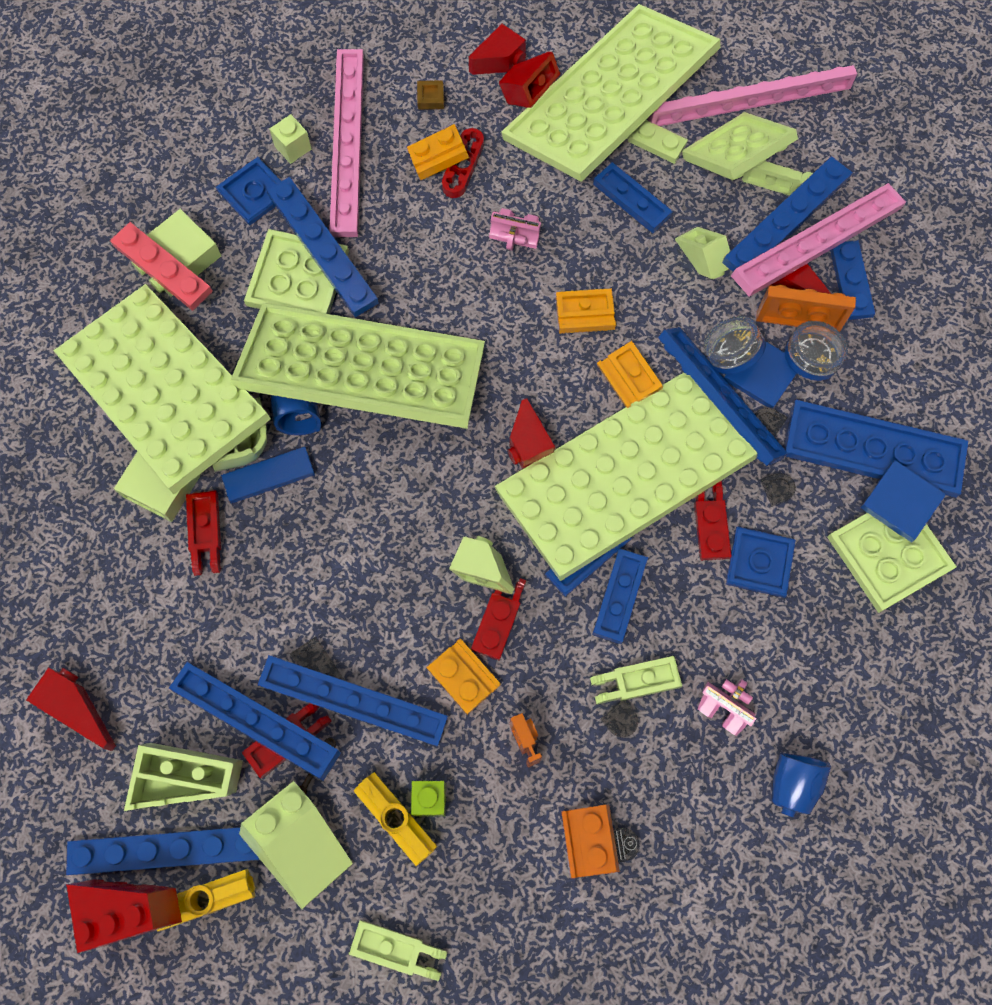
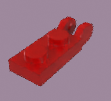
M722 481L712 486L714 501H704L705 492H702L696 496L694 503L700 561L731 558Z
M216 491L186 494L188 551L191 553L192 572L194 576L202 575L201 552L210 551V568L213 573H220L219 550H221L218 493Z
M520 578L516 583L512 600L501 596L502 591L495 590L491 594L471 651L500 661L521 604L519 601L526 580Z
M311 703L307 704L296 714L292 713L285 718L314 736L332 722L329 716L326 715L318 719L306 730L301 721L313 715L320 707ZM254 742L242 752L260 779H263L286 761L285 758L258 742Z

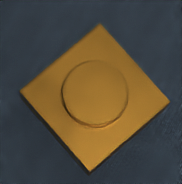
M443 80L417 81L418 110L444 109Z

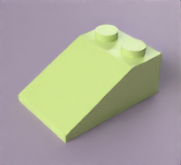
M294 781L241 823L239 835L301 909L306 907L353 864L315 805Z

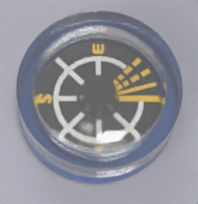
M745 316L732 317L720 322L707 334L703 343L704 352L712 366L722 374H736L747 370L762 357L766 348L765 339L756 322Z
M808 321L799 325L785 346V357L789 366L800 376L815 381L831 378L848 355V346L843 335L833 326L820 321Z

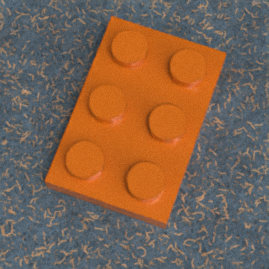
M783 285L768 286L757 310L756 321L840 332L855 309L856 297L846 296L842 293H820L813 289H790Z

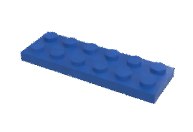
M795 400L792 406L784 449L788 453L785 457L876 479H881L891 463L896 460L944 492L946 496L957 498L961 495L968 440Z

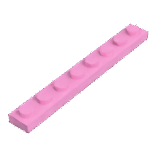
M337 49L329 229L333 237H358L364 70L363 49Z
M854 65L836 67L832 70L814 71L806 75L789 76L770 82L763 81L745 87L737 86L729 90L712 91L699 96H686L678 100L665 101L648 117V121L658 126L847 90L851 89L857 72Z
M887 183L736 268L731 277L750 297L899 211L906 201Z

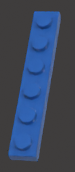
M831 156L724 257L722 263L734 272L736 268L784 242L850 179L853 172Z
M288 177L267 189L266 191L271 201L353 316L356 318L379 304L377 296L292 179Z
M680 327L665 329L658 338L664 344L666 352L675 357L681 364L683 372L692 377L736 431L758 453L757 459L768 466L781 461L788 454Z
M268 655L258 682V686L435 746L439 744L448 717L447 715Z
M188 662L169 687L172 692L324 781L341 754L338 749Z
M240 828L67 841L66 875L260 859L239 835Z

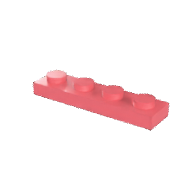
M131 222L110 240L118 251L192 311L213 292L206 282Z

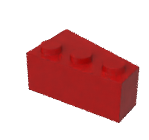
M96 879L66 884L77 953L111 945L182 922L177 892L174 887L147 884L134 885L127 884V882H106Z

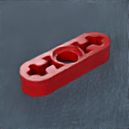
M468 128L460 135L469 155V158L466 160L471 164L466 168H459L456 164L446 168L442 178L443 193L450 198H458L465 193L483 150L484 136L476 128ZM472 138H475L476 142L472 143L470 152L467 150L468 141H470ZM456 174L459 175L458 185H456L453 189L450 188V184L454 183Z

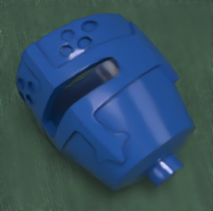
M271 395L270 406L273 422L278 431L290 435H307L321 430V419L317 403ZM307 413L312 415V417L296 421L295 418L297 415Z
M780 753L773 776L772 801L775 805L783 807L782 814L794 817L795 812L801 814H810L818 800L824 794L831 769L830 763L811 757Z

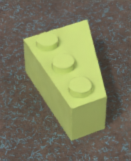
M155 743L138 745L124 811L225 797L236 793L243 760Z

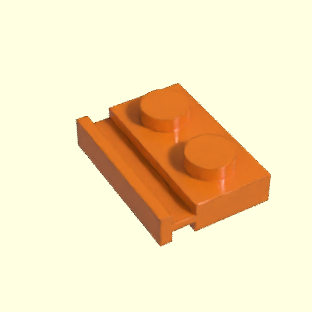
M523 713L510 718V728L522 755L527 753L529 757L526 762L527 767L529 768L540 763L541 754L535 755L534 753L538 733L532 719L525 720Z
M600 805L561 811L571 878L620 872L610 806Z

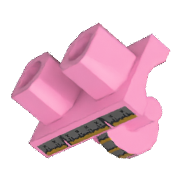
M502 208L499 213H492L489 238L507 242L506 249L511 251L515 244L536 249L541 222H539L538 216L528 214L524 218L515 217L511 210Z
M726 679L721 687L730 692V696L710 682H707L702 692L704 695L698 706L700 712L712 719L720 706L728 710L730 714L722 726L735 736L747 724L752 726L756 720V714L737 701V699H740L748 705L753 699L751 695L743 691L747 685L746 681L741 679L737 685H734Z

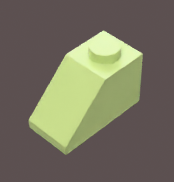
M696 227L675 238L699 274L715 279L723 276L725 271L729 269L722 263L724 257L730 252L725 235Z
M477 536L476 539L463 537L449 569L460 579L469 583L512 594L514 586L501 554L492 547L493 543L480 536Z

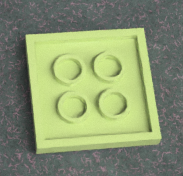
M744 112L682 150V154L687 162L734 180L742 177L745 172L753 167L763 164L767 158L775 153L785 150L788 145L798 140V136L794 128Z
M268 229L244 299L246 306L260 309L262 303L330 314L336 290L299 238L294 234ZM339 244L342 250L348 256V246Z
M866 513L827 537L878 613L957 567L927 524L911 543Z

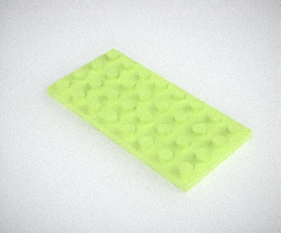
M638 4L556 80L531 108L527 107L501 131L503 140L582 182L721 48L720 39Z
M146 284L53 350L173 495L271 420L268 413L246 390H239L234 385H231L232 375Z
M262 303L232 375L231 385H234L239 390L468 429L485 341Z
M683 372L665 383L663 389L640 402L635 401L630 404L631 407H625L554 450V453L532 463L495 486L497 493L560 581L757 458L758 453L736 431L690 375H686Z

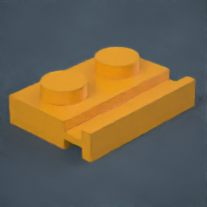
M455 124L407 146L420 180L469 158Z
M612 288L556 292L559 334L615 330L616 321L614 318Z
M632 341L608 355L603 361L597 362L598 368L627 408L631 407L630 404L635 401L640 402L663 389L662 383Z
M461 638L426 667L467 715L501 686V683Z

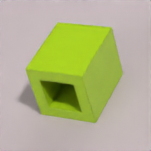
M412 781V816H446L445 781Z

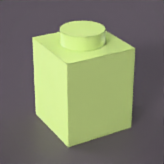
M291 114L269 128L274 146L290 164L312 150L307 131Z

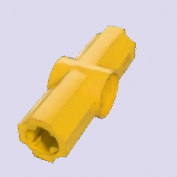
M375 772L366 777L353 790L379 821L382 828L389 833L415 866H418L438 847ZM393 810H400L404 815V821L398 828H391L387 823V816Z
M245 869L203 885L193 886L189 890L178 893L177 897L182 922L159 929L157 932L255 898V885L249 870ZM202 891H205L209 897V903L205 909L199 907L197 901L198 895Z

